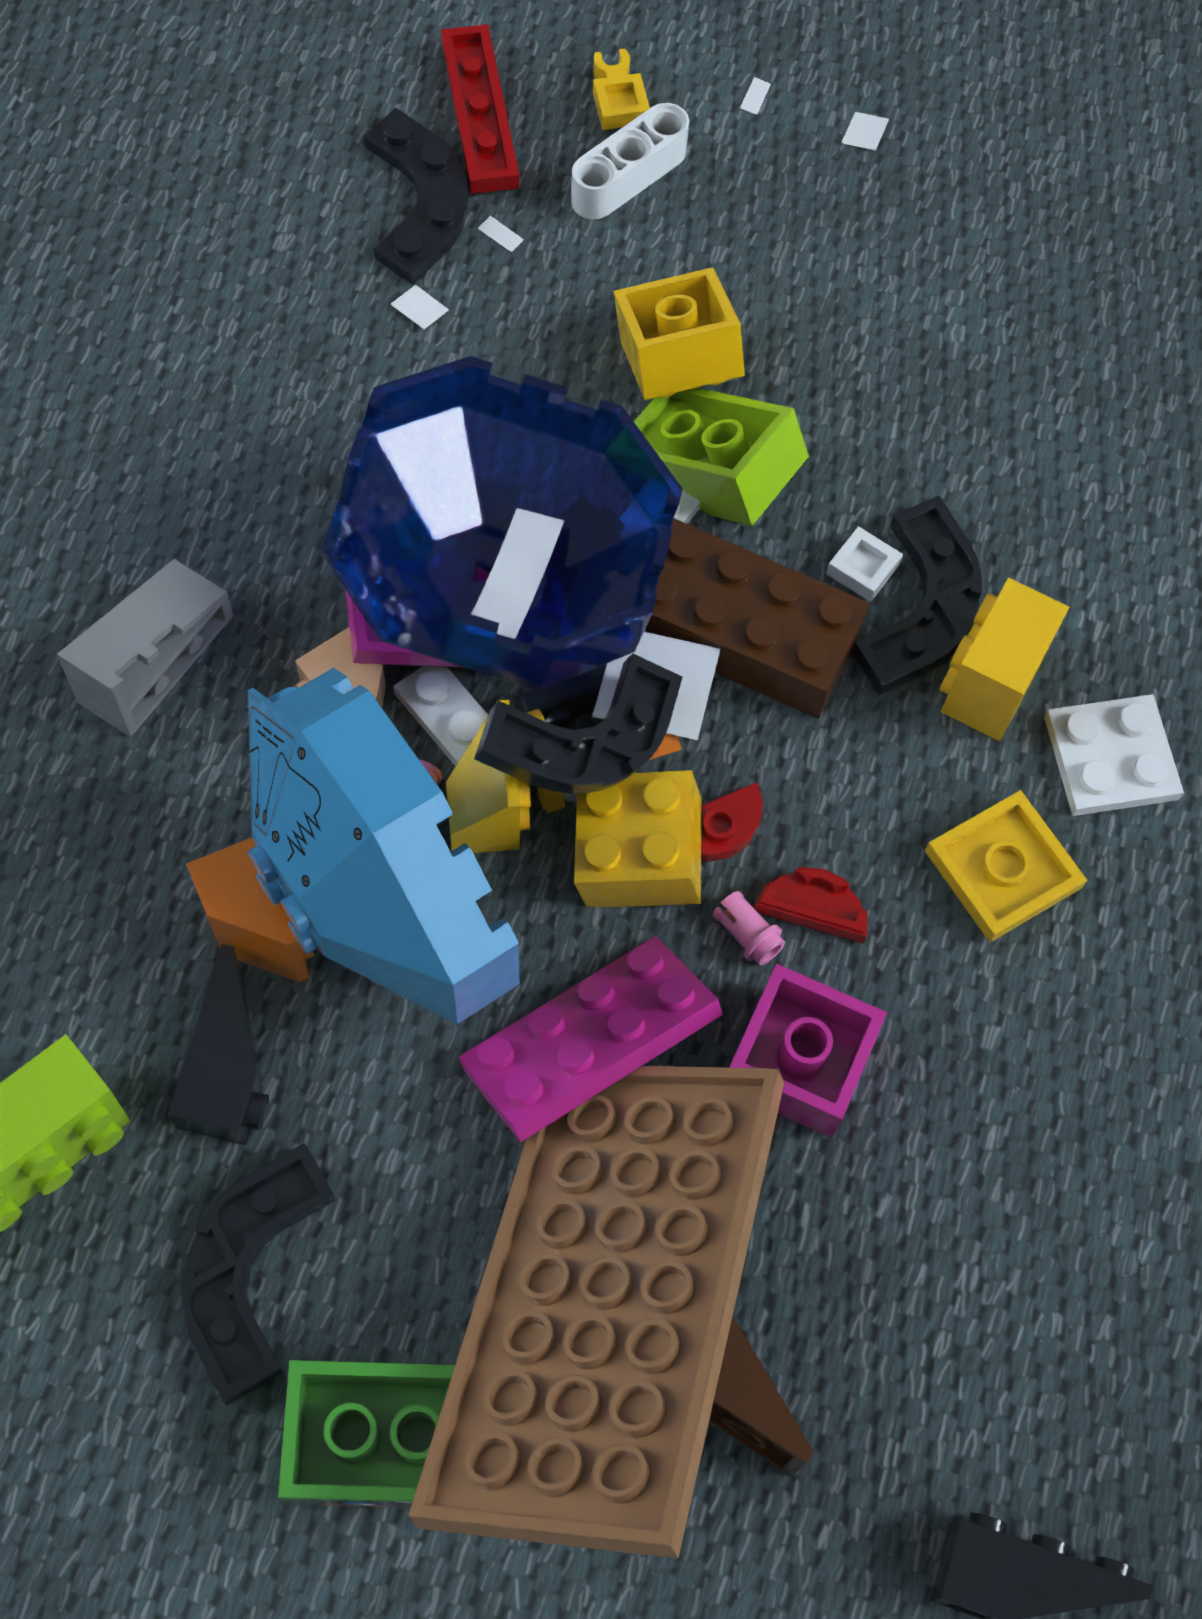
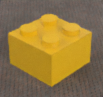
M713 267L614 291L620 340L644 400L656 397H669L677 392L705 385H718L726 380L745 376L741 323Z
M1009 577L998 596L988 592L974 618L973 627L968 636L964 635L950 662L951 667L940 686L939 691L948 695L941 712L1001 741L1070 607Z
M692 770L634 773L623 782L610 788L590 793H577L574 884L586 907L701 904L702 798Z

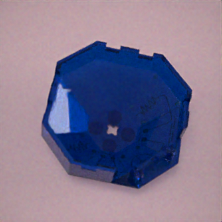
M473 356L374 387L361 429L357 432L348 457L340 498L321 552L378 640L537 691L544 690L635 652L654 610L657 584L664 568L672 536L671 527L680 503L683 488L623 406L600 399L596 410L566 400L569 388L525 374L522 385L490 375L493 363ZM519 508L564 520V523L531 606L516 638L513 639L497 634L500 623L472 615L471 613L486 584L485 581L476 583L473 580L477 573L476 567H482L487 573L491 572L515 511Z

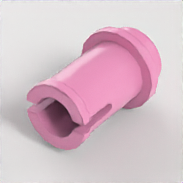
M740 891L733 892L721 902L727 909L723 910L721 907H716L714 910L713 918L719 921L745 949L743 956L747 961L755 960L762 966L771 961L783 949L785 941L780 937L782 929L776 924L770 926L749 904Z

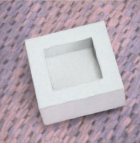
M858 526L830 561L826 574L871 602L898 568L903 554Z

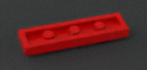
M484 24L441 29V45L470 193L518 189L519 171L489 26Z

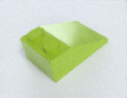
M701 388L677 392L669 397L654 398L610 448L615 458L651 480L658 475L699 500V509L708 515L749 526L755 524L809 457L794 408Z

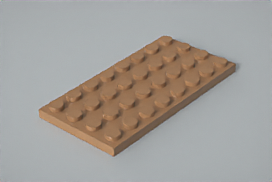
M641 1066L526 1139L408 1517L418 1529L679 1558L783 1092L784 1081L779 1069Z

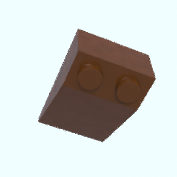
M732 1318L709 1422L788 1475L793 1476L807 1464L814 1451L736 1320Z

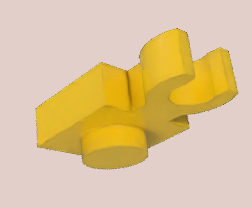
M625 48L619 49V62L616 65L606 64L602 59L601 52H595L593 74L595 79H593V97L602 130L623 128L650 109L641 73L629 74L630 55Z

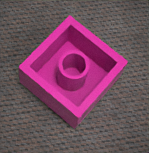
M776 963L729 1068L779 1069L784 1081V1087L778 1114L832 1138L844 1117L888 1012Z

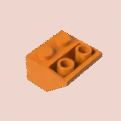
M252 837L186 863L220 948L222 944L232 946L239 961L291 980L301 982L310 978L305 960L313 957L314 953L312 951L306 954L288 926V922L291 920L282 904L279 903L274 906L255 877L258 871L247 851L255 847Z

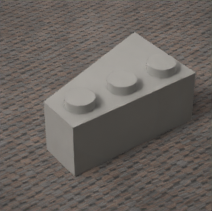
M176 559L170 561L57 653L78 704L124 734L132 737L233 617L228 593Z

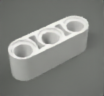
M672 103L657 104L581 156L572 168L571 204L574 211L583 218L601 219L679 165L685 158L689 117L686 111Z

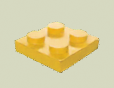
M1021 790L930 841L925 849L928 857L990 943L1079 891L1087 882L1086 877Z

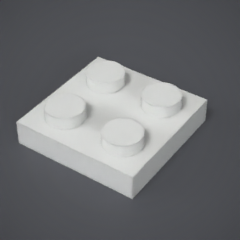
M1153 694L1047 710L1044 719L1072 816L1176 801L1184 794Z

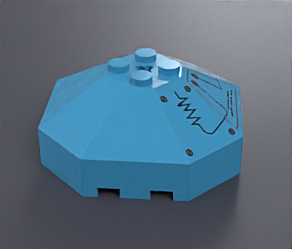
M334 667L299 688L287 687L269 698H266L254 688L249 689L251 826L255 847L247 851L258 871L255 877L274 906L279 903L282 904L291 920L288 922V926L303 951L309 954L318 949L325 957L456 1024H459L520 984L519 942L509 923L504 918L488 926L476 900L491 892L492 889L471 848L464 843L450 852L437 824L453 815V812L438 785L371 692L361 685L353 689L349 678Z

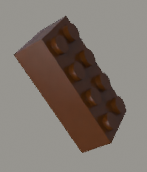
M670 517L624 600L621 627L720 648L715 669L716 674L819 719L850 657L854 643L862 632L871 603Z

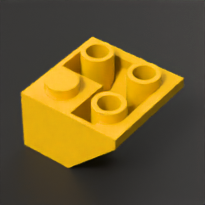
M499 700L510 705L509 700ZM487 718L446 781L447 802L453 812V815L449 817L452 851L464 843L471 848L473 853L520 849V831L530 830L529 808L531 807L529 784L474 759Z

